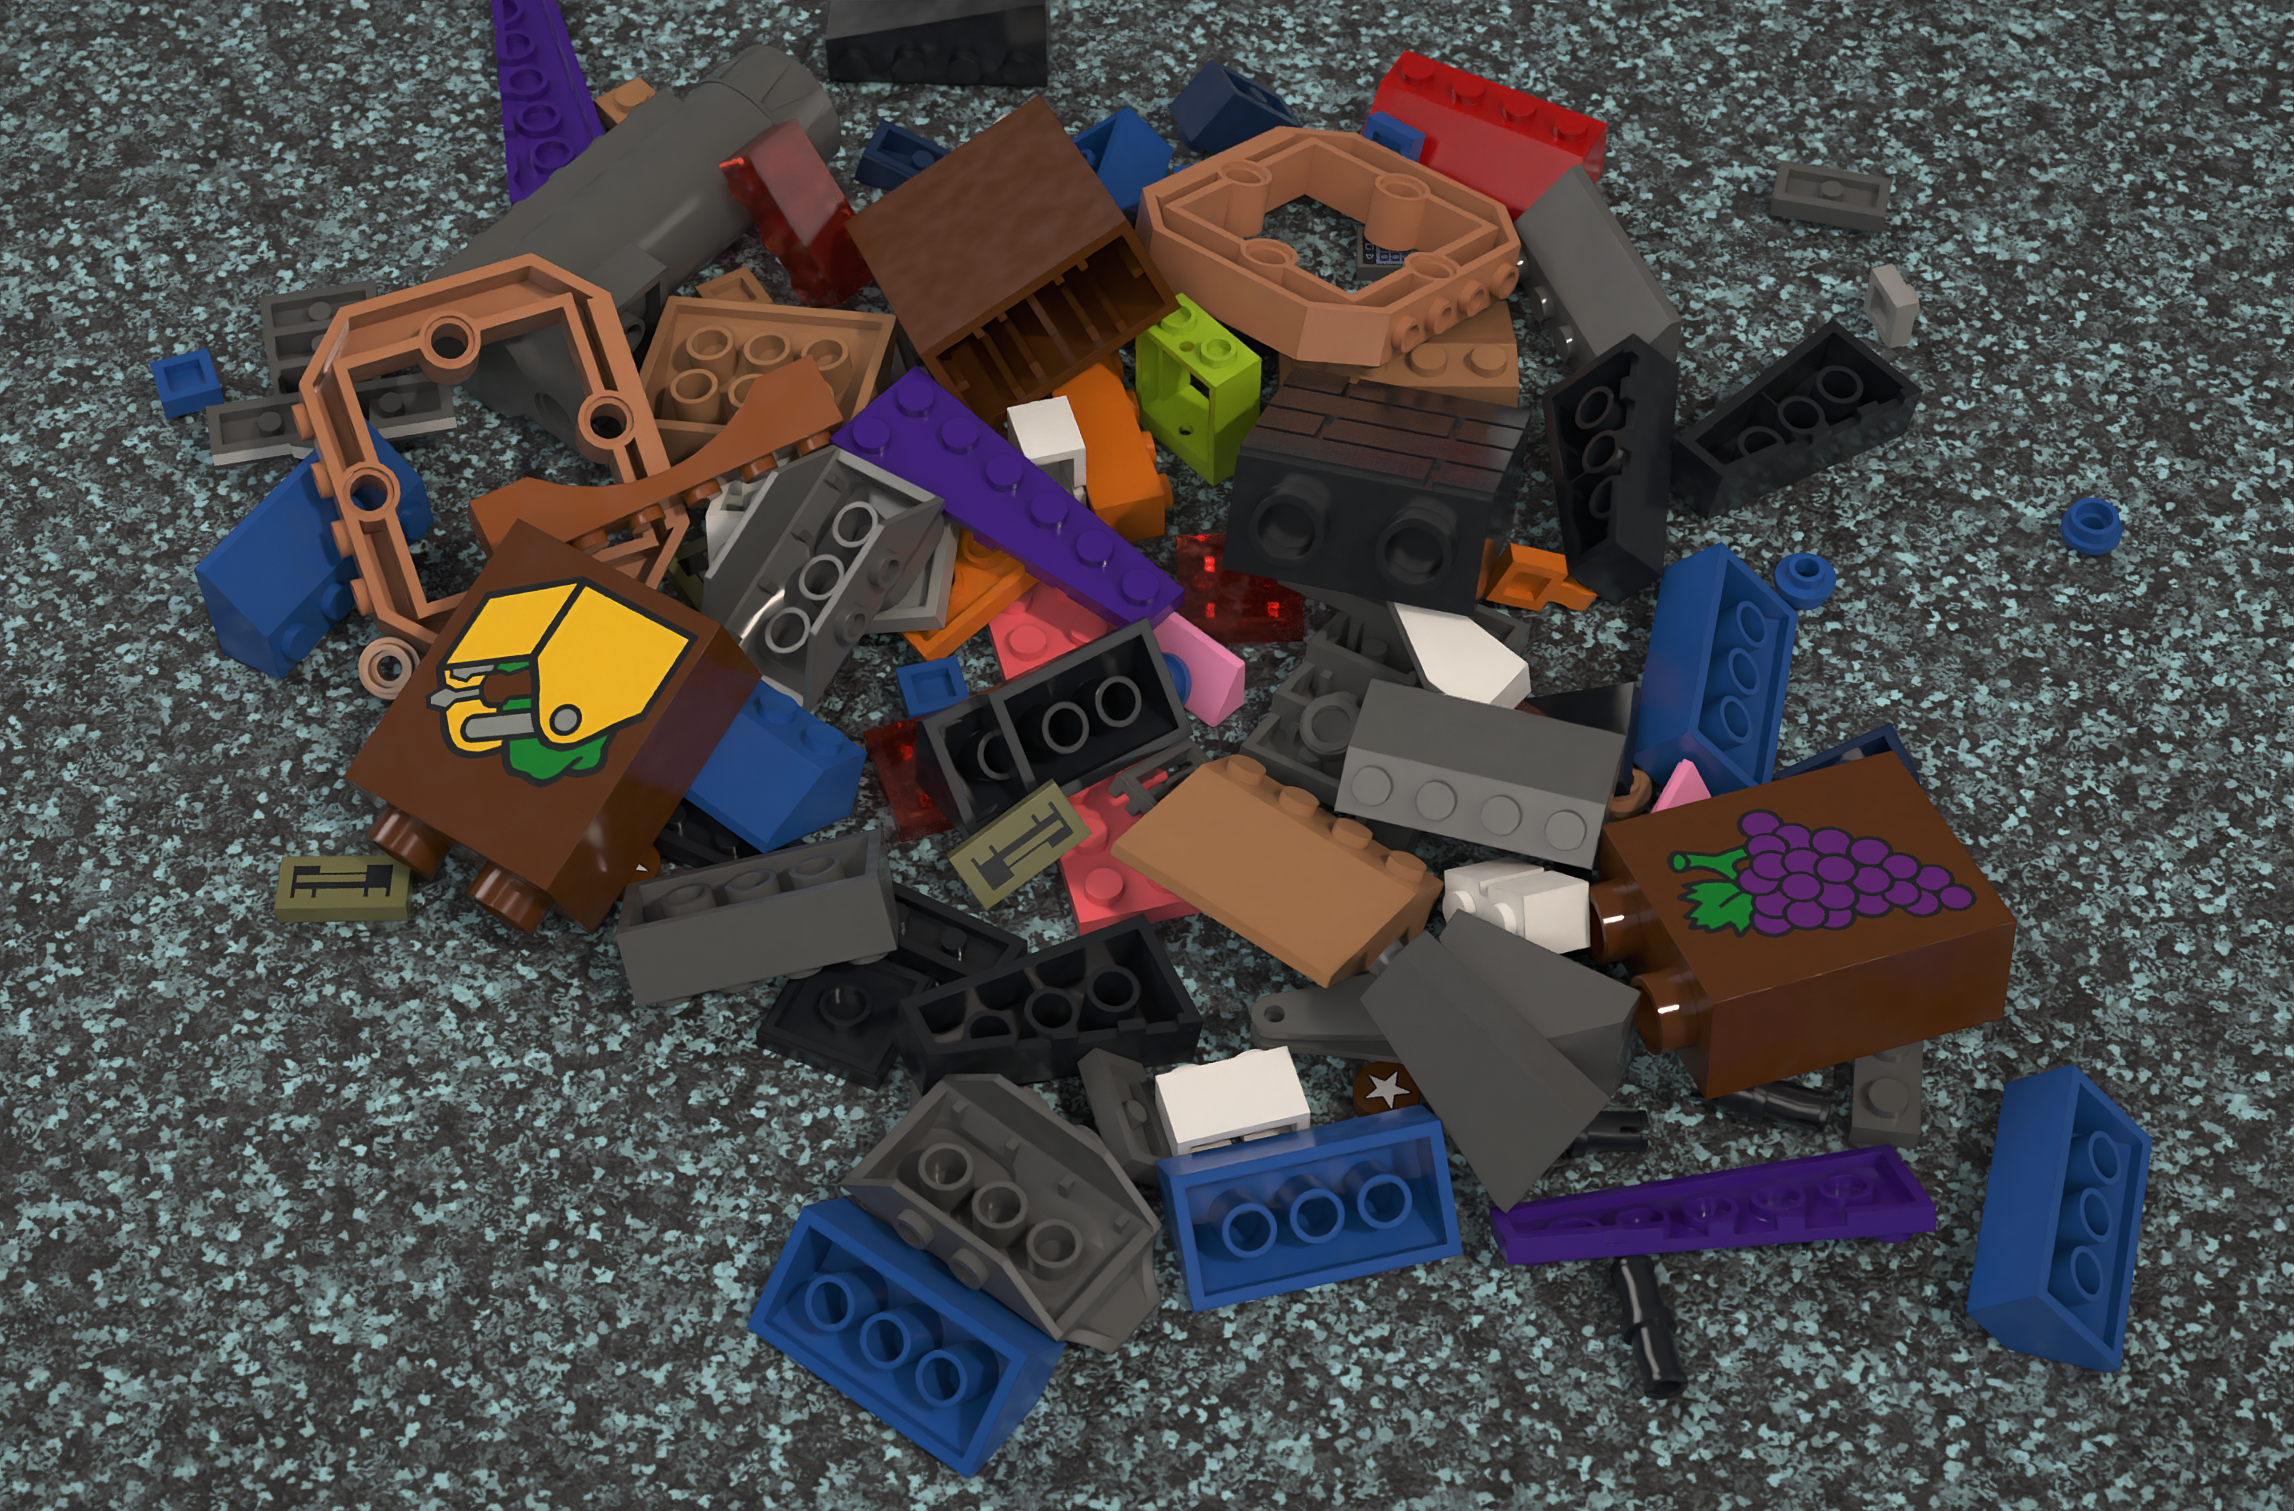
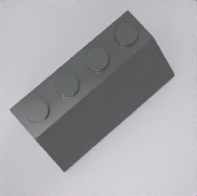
M1582 165L1570 167L1513 223L1521 242L1516 267L1519 269L1517 283L1520 282L1528 295L1534 317L1539 322L1544 321L1553 336L1557 354L1561 360H1568L1575 372L1632 333L1636 334L1676 365L1682 318Z
M1371 678L1347 748L1334 810L1592 870L1600 861L1602 826L1607 825L1609 821L1627 735Z
M882 827L627 884L615 937L636 1007L656 1003L658 1007H673L689 1001L694 994L717 989L724 993H737L753 987L762 979L785 975L789 979L805 978L816 974L826 965L848 960L856 965L869 964L882 959L889 951L897 950L899 920Z

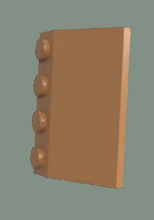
M669 295L639 377L670 466L673 467L695 455L724 429L743 404L755 378L812 354L844 419L840 427L841 429L889 388L899 325L897 316L893 314ZM798 453L791 455V462L800 459Z
M1498 301L1479 311L1476 315L1448 328L1442 334L1428 339L1412 348L1409 352L1403 353L1379 367L1300 361L1276 350L1277 391L1283 386L1284 381L1293 368L1300 367L1351 377L1350 383L1357 384L1359 379L1518 407L1520 384L1517 343L1507 301Z
M1239 754L1202 764L1113 843L1109 852L1113 857L1324 988L1331 987L1367 971L1379 955L1395 939L1405 947L1422 933L1445 883L1426 872V864L1418 857L1404 851H1391L1373 840L1372 832L1363 824L1351 819L1333 816L1318 807L1319 800L1311 793L1298 787L1283 786L1265 775L1266 768L1261 763Z

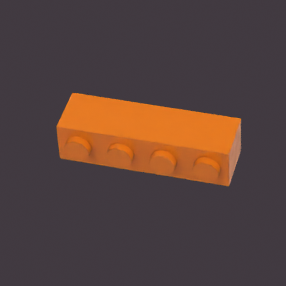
M1116 349L1041 398L1040 401L1066 395L1086 447V485H1084L1086 491L1087 508L1130 543L1165 535V510L1173 508V494L1167 474H1157L1154 467L1157 463L1154 441L1149 430L1140 431L1138 425L1140 423L1138 400L1133 388L1124 389L1123 363L1119 350Z

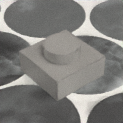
M1893 263L1872 268L1863 310L1888 349L1909 344L1914 319L1919 315L1920 309L1917 293L1911 284L1904 282Z

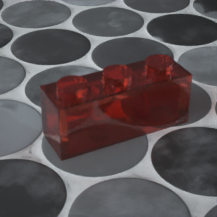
M796 118L766 128L719 164V167L728 179L727 184L731 194L739 203L746 207L759 227V235L763 244L778 257L791 277L790 283L794 292L809 307L827 308L842 304L874 278L843 224L856 215Z

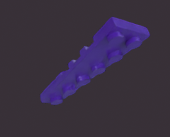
M492 0L511 207L517 201L529 197L545 184L555 170L560 167H566L587 150L590 143L596 137L605 135L556 0Z
M914 366L829 438L830 446L835 445L945 499L946 506L942 511L944 519L948 518L973 533V540L993 552L995 548H998L1025 565V572L1050 587L1062 590L1068 598L1117 628L1141 617H1148L1152 630H1154L1184 603L1185 590L918 366Z
M1890 1144L1516 1203L1507 1214L1499 1207L1489 1208L1491 1234L1507 1265L1523 1264L1536 1266L1552 1261L1871 1236L1875 1240L1884 1243H1900L1910 1239L1913 1233L1936 1231V1205Z

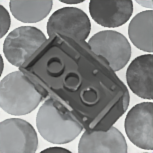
M835 445L828 446L771 471L762 487L751 497L746 512L728 540L717 550L712 565L704 575L702 614L724 626L763 675L761 680L780 693L792 697L799 706L810 713L859 639L866 632L877 612L889 610L899 604L907 595L944 533L942 511L946 506V501Z
M946 1074L838 1184L861 1200L866 1211L894 1228L910 1246L918 1250H927L948 1264L952 1273L963 1284L975 1290L982 1287L1055 1341H1072L1096 1348L1109 1355H1114L1157 1308L1162 1299L1153 1266V1243L1162 1227V1223L1112 1153L1105 1148L1102 1140L1091 1129L1081 1124L1072 1125L1053 1112L1039 1093L1029 1087L1022 1086L1019 1088L1000 1074Z

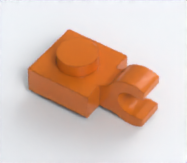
M1509 543L1497 560L1484 590L1485 600L1540 612L1548 601L1563 604L1573 610L1584 611L1587 610L1598 595L1568 574L1565 555Z

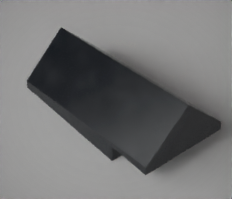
M1141 617L917 721L915 781L965 840L1051 778L1066 798L1194 735L1148 617Z

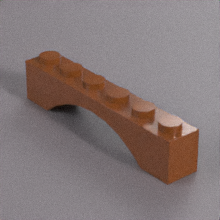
M812 354L755 378L743 404L724 429L695 455L664 472L630 483L598 487L561 485L525 477L469 501L467 518L488 561L517 518L590 555L610 543L607 536L627 527H630L633 534L645 531L666 519L664 511L686 502L689 509L697 508L718 498L723 493L720 486L741 477L745 484L757 482L769 476L772 470L778 468L776 462L796 453L802 458L830 446L829 438L839 431L844 419Z

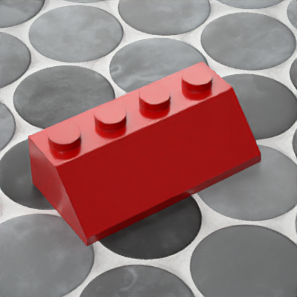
M1408 50L1402 53L1380 82L1368 114L1369 116L1378 111H1383L1426 134L1418 163L1504 204L1512 223L1538 200L1570 167L1581 164L1593 184L1597 182L1603 170L1608 123ZM1365 122L1363 131H1362V133H1361L1362 136H1363V133H1364V129H1365V126H1366V122Z

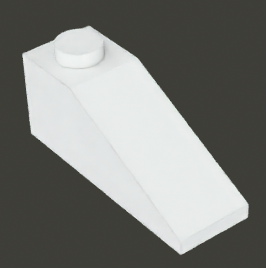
M1386 601L1425 690L1514 709L1531 692L1528 663L1467 616Z

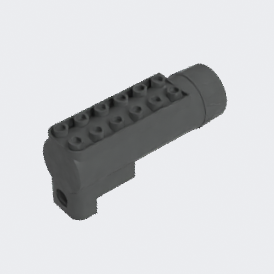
M768 45L749 46L693 86L689 94L682 100L662 88L646 102L634 106L624 120L605 135L596 137L590 143L587 150L566 167H560L555 170L545 184L526 199L517 201L509 209L508 213L487 231L475 235L469 241L466 248L445 265L434 268L427 275L424 283L533 253L611 293L632 357L639 372L669 295L674 294L765 215L780 204L790 200L825 164L836 156L842 140L841 126L836 110L820 83L796 59ZM560 323L481 346L475 372L469 379L460 384L488 408L506 416L528 417L581 454L575 443L574 430L580 407L586 398ZM442 337L432 345L435 353L446 359L457 358L466 351L463 343L453 337ZM599 416L590 423L594 433L601 438L614 439L622 434L620 423L613 417Z

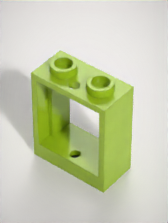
M1181 292L1175 296L1181 308L1136 336V397L1140 410V424L1214 487L1235 473L1240 445L1251 429L1255 427V423L1260 417L1262 358ZM1190 373L1209 388V399L1190 384ZM1181 431H1190L1191 434H1189V435H1182V434H1180V432H1181Z

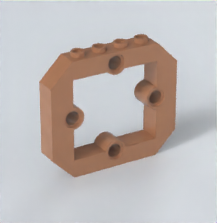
M1278 126L1142 188L1135 232L1173 294L1176 296L1182 292L1211 317L1295 360L1379 367L1397 356L1409 352L1412 348L1428 339L1442 334L1448 328L1476 315L1479 311L1501 299L1507 298L1514 290L1519 278V269L1516 267L1521 242L1504 204L1357 133ZM1305 194L1364 223V236L1374 245L1393 251L1416 249L1420 252L1409 254L1404 259L1403 268L1350 294L1297 267L1298 254L1289 245L1267 238H1253L1246 241L1241 238L1258 235L1262 231L1265 213Z
M533 253L340 307L299 382L300 403L291 406V412L301 441L313 439L320 460L310 464L321 500L333 498L340 519L330 522L340 557L352 556L359 575L358 579L350 581V585L361 617L372 614L377 631L389 637L402 638L423 654L428 652L468 591L430 603L426 602L398 519L401 497L400 484L394 472L378 461L353 383L419 365L424 375L433 382L442 385H457L469 379L475 372L481 346L560 323L586 398L580 407L574 430L575 443L581 454L592 462L609 464L615 484L634 482L671 468L611 293ZM442 337H453L463 343L466 351L457 358L446 359L435 353L432 345ZM599 416L613 417L622 426L623 433L614 439L601 438L594 433L590 423ZM371 486L384 494L386 502L376 510L365 511L354 505L351 496L359 488ZM684 503L664 511L666 519L645 531L633 534L635 540L599 550L590 554V556L658 590L690 525Z

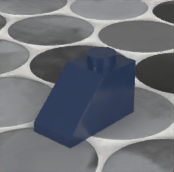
M1212 58L1168 106V109L1180 125L1177 131L1179 137L1189 148L1199 154L1207 150L1217 155L1278 126L1303 128L1281 95Z

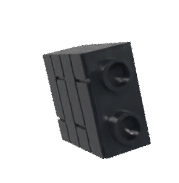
M1294 367L1284 381L1283 386L1279 388L1269 406L1266 407L1255 423V427L1251 429L1240 445L1221 569L1473 617L1513 526L1532 410L1359 379L1357 384L1350 383L1351 377Z

